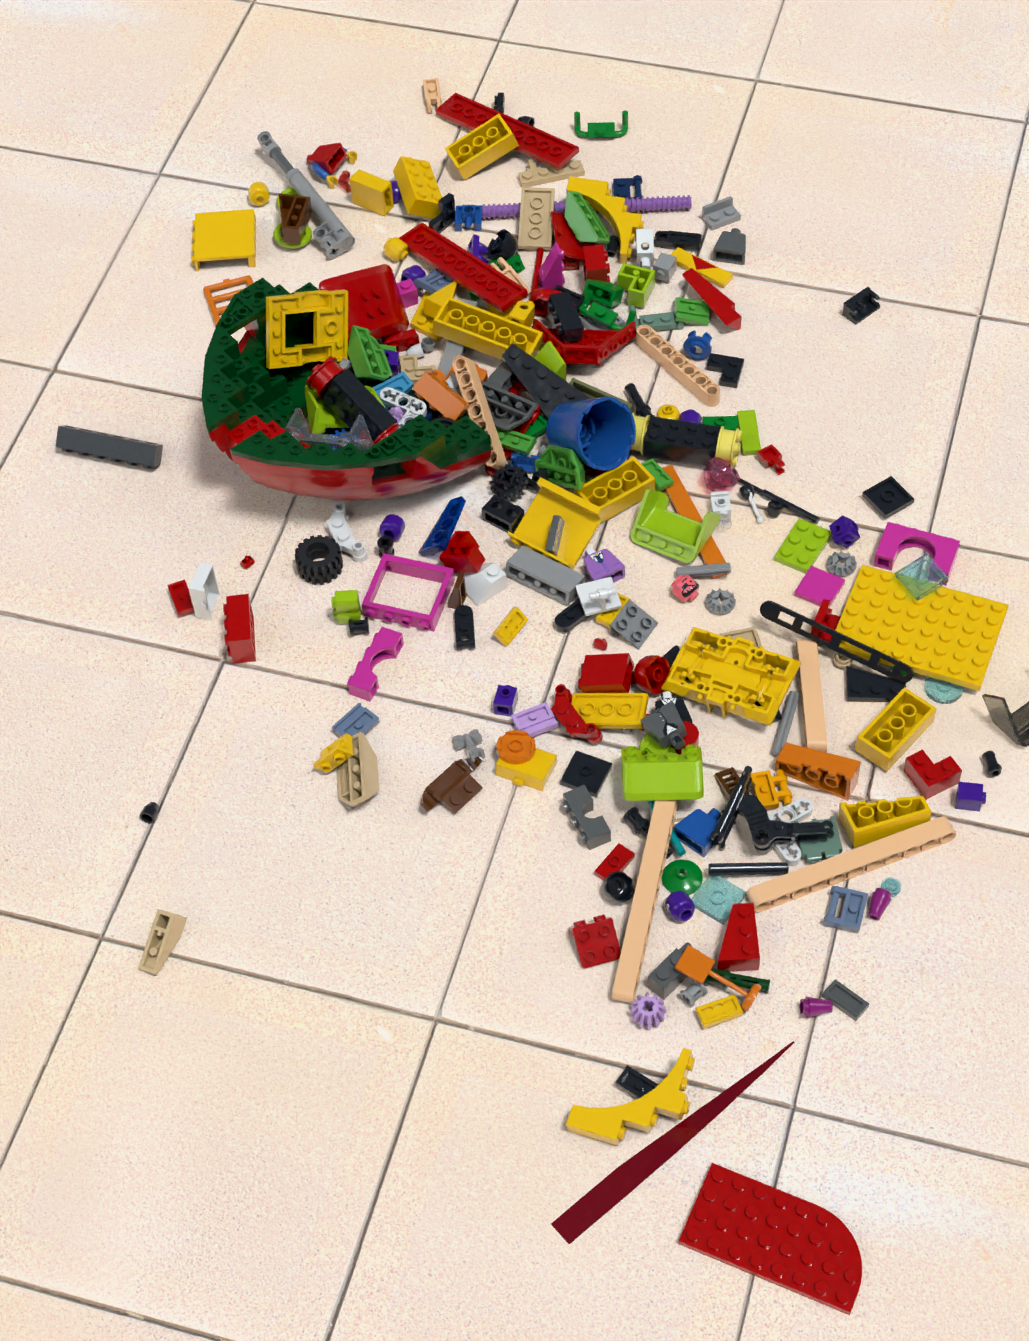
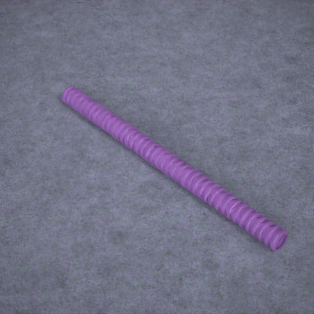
M678 195L677 197L667 196V198L664 196L659 198L657 196V198L647 197L644 199V197H641L639 199V197H636L634 199L632 197L631 199H625V205H628L627 212H639V210H642V212L647 210L649 212L650 210L660 211V209L662 211L673 209L674 211L675 209L680 210L682 208L683 210L686 208L690 210L692 206L690 195L688 197H685V195L680 197ZM554 201V212L565 214L566 201H559L558 203ZM499 203L492 206L490 204L488 206L483 204L482 217L483 219H486V217L488 219H491V217L494 219L496 217L506 218V216H509V218L511 216H514V218L516 216L520 217L521 203H513V205L511 203L500 205Z

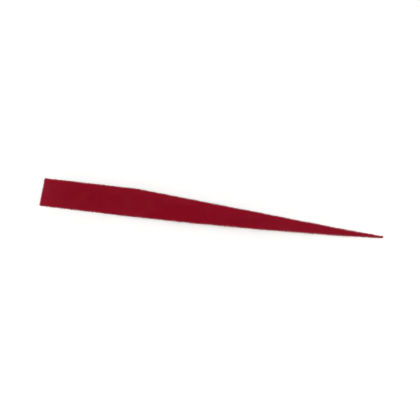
M793 1041L759 1067L617 1167L553 1221L551 1225L568 1244H571L725 1110L795 1042Z

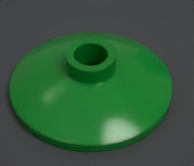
M684 859L675 860L669 863L663 870L662 882L670 893L684 891L691 895L702 885V871L692 861Z

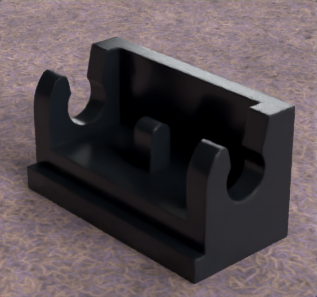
M867 286L844 302L842 315L857 325L880 309V304L875 301L880 299V297Z

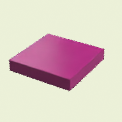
M811 565L795 590L794 596L821 606L823 599L831 601V606L844 586L845 579Z

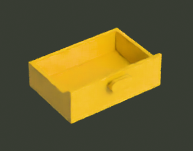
M536 748L534 756L528 762L516 765L506 763L499 757L496 763V775L511 780L517 786L523 787L525 785L543 791L557 764V755Z

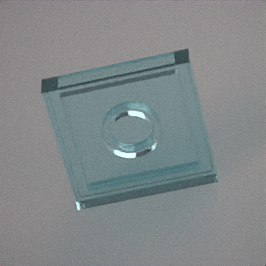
M927 554L895 572V577L917 601L949 581L944 572Z
M709 875L691 899L696 909L724 925L729 919L732 905L740 904L746 897V891L720 876Z

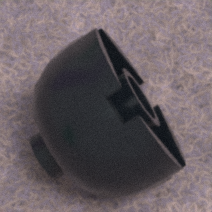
M502 229L496 234L498 235L496 240L492 238L486 251L487 258L491 261L497 260L500 257L506 261L518 254V243L509 231Z

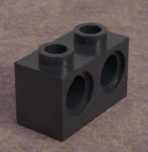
M493 495L482 508L483 521L507 533L509 531L514 534L524 517V509L496 495Z

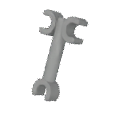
M478 729L470 731L469 734L452 737L456 749L467 745L472 762H475L474 758L476 757L485 758L484 750L477 748L474 744L482 741Z

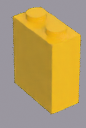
M360 169L350 177L349 183L353 204L382 216H386L392 210L394 202L391 182Z

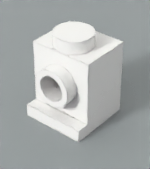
M729 491L710 492L711 512L721 514L720 521L731 519Z

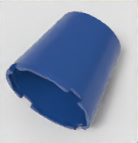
M601 397L566 402L557 406L549 416L546 434L550 445L573 449L584 465L597 470H612L620 466L628 458L631 445L635 443L636 425L632 412L626 404L613 397Z

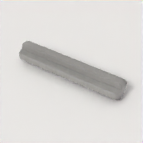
M728 562L678 567L676 575L677 577L679 575L698 577L731 573V564Z

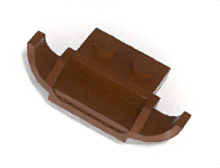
M476 757L474 758L475 762H472L470 758L453 762L425 788L420 805L429 812L438 803L442 802L455 815L483 789L470 775L483 761Z

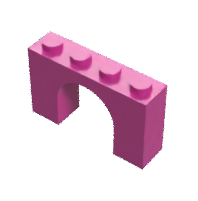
M887 522L875 554L874 566L892 571L896 558L902 550L912 547L921 548L927 551L933 558L928 581L946 586L958 554L960 541L916 528L902 526L897 523Z

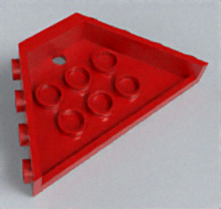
M533 319V326L531 327L543 332L542 343L545 345L548 341H551L566 365L574 363L596 364V366H602L604 359L636 337L637 330L636 322L629 323L619 331L583 330L582 340L562 343L554 330L547 329L539 320Z

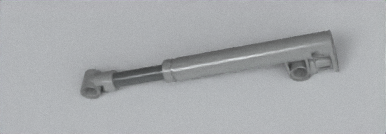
M268 131L261 132L257 136V140L262 150L276 161L286 174V180L299 196L310 197L312 212L322 223L313 231V236L318 246L326 250V256L329 259H334L349 250L355 244V238L301 171L290 164Z

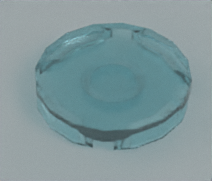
M928 676L924 684L927 696L940 704L956 702L962 696L964 690L963 686Z

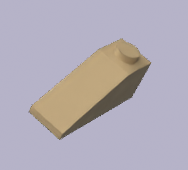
M160 909L157 910L138 969L158 974L181 938L187 917Z

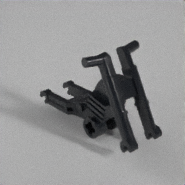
M746 766L731 793L725 809L721 811L722 815L715 830L710 834V838L713 840V847L715 848L718 843H721L720 850L723 851L726 847L725 842L733 825L736 824L735 820L739 814L748 823L756 851L766 854L772 850L773 845L777 842L828 841L826 834L829 833L831 837H834V831L832 830L834 827L833 823L828 820L809 823H787L769 820L767 810L759 799L754 795L747 794L748 790L754 789L756 785L751 778L752 767Z

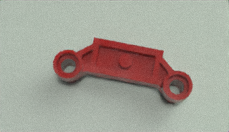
M563 684L557 685L555 688L554 706L551 708L553 714L572 738L575 736L587 738L591 744L600 743L603 739L601 730L593 723L586 724L571 704L573 695L570 690Z

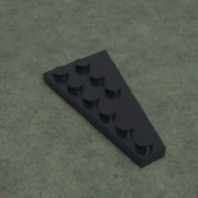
M512 343L503 353L501 359L520 381L521 386L528 392L532 401L541 406L540 411L545 418L549 419L552 411L562 403L591 399Z

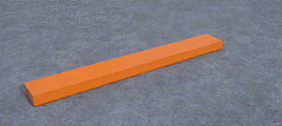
M672 465L662 467L674 480L673 486L664 489L676 513L702 523L703 519ZM710 536L699 553L704 564L726 563L713 537ZM719 574V575H711V576H712L713 579H715V578H718V577H721V576H724V575H727V574Z

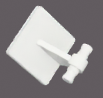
M611 577L576 585V591L586 616L622 607Z

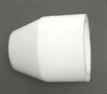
M420 343L411 346L406 351L407 355L417 354V359L425 356Z

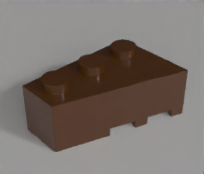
M278 193L284 243L300 245L312 213L311 199L306 196Z

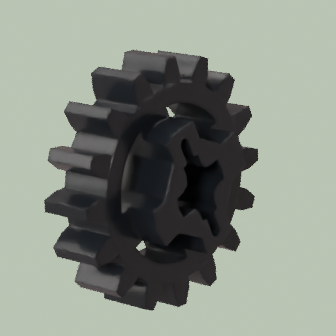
M510 463L507 464L506 468L501 465L500 471L495 469L496 475H491L492 481H489L492 493L500 498H507L509 502L512 497L517 500V495L523 496V490H527L526 484H529L528 475L523 467L518 468L517 464L511 467Z

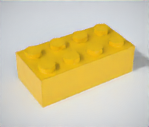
M497 114L447 146L445 150L462 178L466 180L519 145L501 115Z
M400 156L393 169V173L407 213L434 219L439 215L438 201L442 198L430 163L425 160Z
M633 456L617 468L608 470L585 483L581 490L575 489V495L602 508L606 513L601 521L603 523L643 500L646 489L655 490V478Z
M904 687L859 734L856 740L855 751L885 771H888L934 722L937 708Z

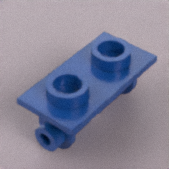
M518 452L512 453L511 467L517 464L518 468L522 466L524 471L535 473L534 462L540 456L531 455V457H528Z

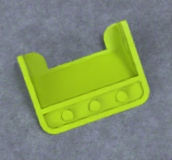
M305 385L306 405L312 434L323 435L326 428H349L322 398L317 397V392L313 387ZM365 386L370 391V393L384 406L376 391L372 387Z
M646 489L631 531L632 541L681 562H693L717 527L721 514L707 512L702 523L667 510L669 498L665 493Z

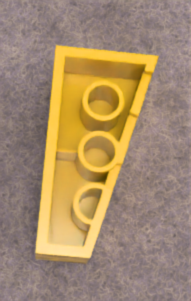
M924 796L897 798L896 801L878 799L877 802L865 803V801H857V804L840 802L839 819L855 848L930 821L931 809Z

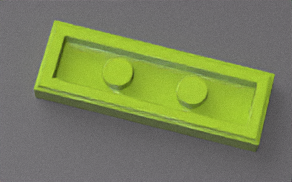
M755 410L737 411L739 430L742 431L741 445L743 455L757 454V451L761 450Z

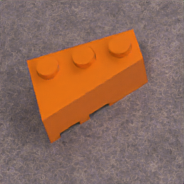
M435 370L424 372L412 388L416 391L415 395L429 402V407L434 411L438 410L442 413V417L450 418L457 422L469 408L470 404L456 391L451 390L445 380L442 382L436 377L438 373Z

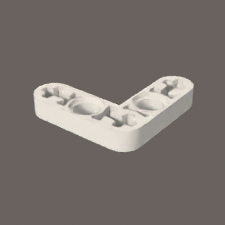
M390 387L380 391V399L384 405L391 408L399 407L405 413L398 423L400 425L399 428L405 425L406 421L412 420L420 414L424 417L426 416L427 407L425 402ZM402 400H407L408 404L405 406L399 405V402Z
M801 798L769 814L768 817L769 820L776 821L777 819L787 823L801 822L812 815L813 804L809 799ZM800 806H802L803 808H806V807H807V810H806V811H805V809H801V810H800ZM783 814H790L792 819L786 821L781 816ZM795 842L775 843L773 845L774 850L783 862L788 863V866H796L800 863L801 850ZM789 852L791 855L796 854V858H793L792 856L788 857Z

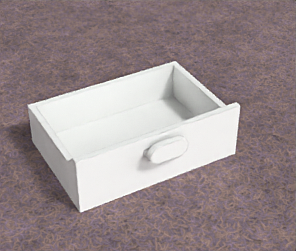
M200 562L188 589L196 618L212 621L211 613L220 596L213 565Z

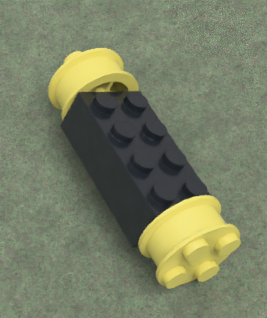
M632 413L636 425V438L630 450L641 451L643 456L711 467H714V465L718 466L719 463L730 465V468H733V466L737 467L738 456L736 454L740 455L741 444L738 441L741 442L742 431L738 428L736 431L724 429V426L719 427L653 416L650 418V415L640 417Z

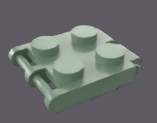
M830 816V819L817 820L815 818L809 821H831L834 827L832 829L834 837L827 833L828 841L798 842L802 859L806 858L807 863L822 861V856L828 859L842 853L843 848L834 816Z

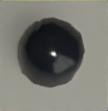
M620 871L608 874L603 882L604 894L613 902L622 903L630 900L635 892L632 883L633 879Z

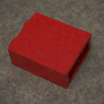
M630 654L585 655L584 663L581 664V678L578 679L579 690L582 693H629L634 670V662Z

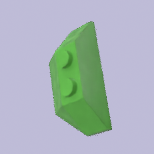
M568 191L565 218L569 227L575 233L576 239L580 242L608 244L610 242V235L594 209L583 199V195L580 192Z
M353 325L351 327L347 353L356 377L371 381H385L390 378L392 372L383 348L370 335L371 332L367 328Z
M548 445L541 456L534 462L535 471L539 469L546 470L549 473L548 481L553 484L581 490L585 484L584 465L573 449Z

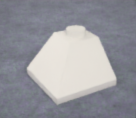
M483 563L478 573H468L465 575L466 595L477 606H480L507 588L506 573L496 563Z

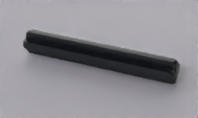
M787 862L708 864V874L710 876L788 874L789 871Z

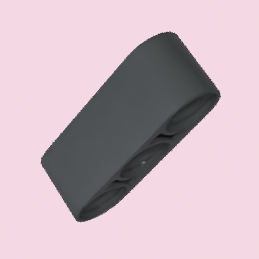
M503 361L486 382L508 391L518 379Z

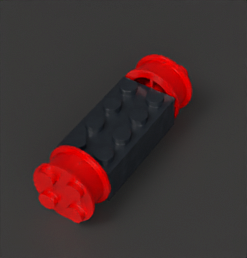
M330 356L322 365L318 364L312 369L311 372L313 374L306 380V385L315 389L317 397L322 398L368 448L399 429L400 425L396 423L397 420L349 369H342L338 365L336 357Z

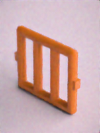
M250 275L232 280L229 278L224 279L223 282L203 288L215 325H217L220 319L219 314H223L227 306L216 308L215 303L232 299L235 294L243 289L212 297L211 292L247 283V286L253 284Z

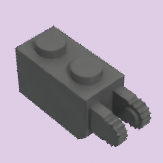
M689 942L685 943L679 950L676 948L648 976V988L663 1000L688 977L676 970L675 966L688 945L692 946Z

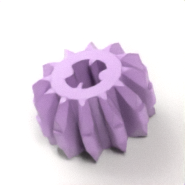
M647 992L645 997L638 995L637 1001H632L633 1008L630 1009V1015L633 1016L634 1023L639 1022L640 1028L647 1025V1028L650 1030L652 1025L658 1027L660 1025L659 1021L664 1022L666 1007L663 1006V999L657 1000L656 994L649 997Z

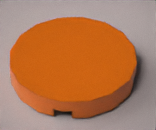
M511 730L498 738L496 749L501 760L516 765L528 762L534 756L536 744L534 738H531L527 732Z

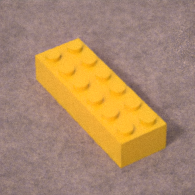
M447 296L433 320V334L502 360L503 353L512 343L533 358L536 356L542 343L543 332Z

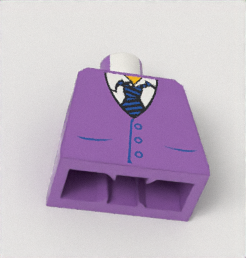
M590 547L585 551L584 571L589 582L611 577L613 583L625 578V565L608 549L596 552L593 547Z

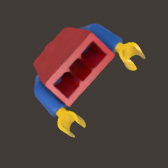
M341 143L320 145L312 155L307 156V163L311 165V169L318 176L328 181L330 189H334L333 183L338 185V179L336 176L329 175L336 171L346 157H348L350 164H355L357 153L355 151L348 152Z

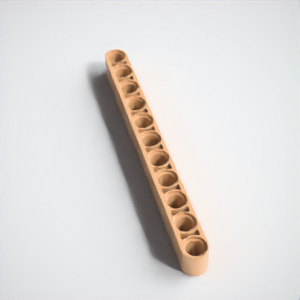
M655 800L614 981L613 1000L632 1003L636 998L675 820L676 800Z
M942 816L755 885L747 890L746 896L750 903H754L755 912H763L948 843L957 834L948 818Z

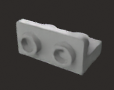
M732 196L702 207V219L711 231L741 220V215L733 206Z

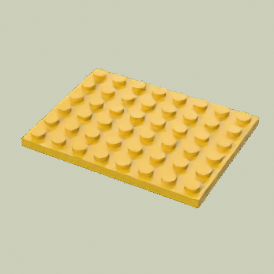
M862 564L835 631L909 665L914 673L980 691L1009 605ZM843 640L841 641L840 648L861 658L870 659L871 653ZM881 658L879 660V663L894 666V664Z

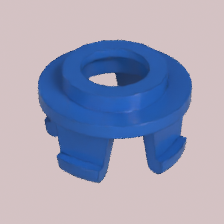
M695 330L690 332L683 344L684 352L692 359L704 360L708 358L712 351V346L710 345L711 335L705 332L700 337L696 336ZM695 346L700 347L703 352L696 353Z

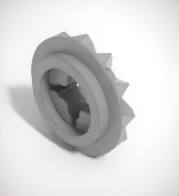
M841 550L839 553H836L834 551L832 555L828 556L827 568L832 574L848 576L855 571L857 562L855 561V556H851L849 552L843 553ZM839 560L845 562V565H843L842 563L838 564Z
M719 588L717 591L712 589V592L707 594L705 603L711 612L727 614L734 609L736 599L733 593H729L728 589L724 591ZM719 597L723 600L722 605L719 603Z

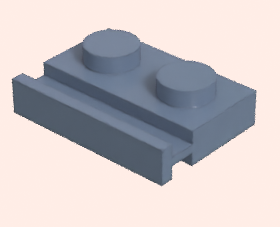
M358 703L332 726V731L338 733L340 737L346 733L353 736L363 732L366 735L380 722L379 717L366 707L361 706V703Z

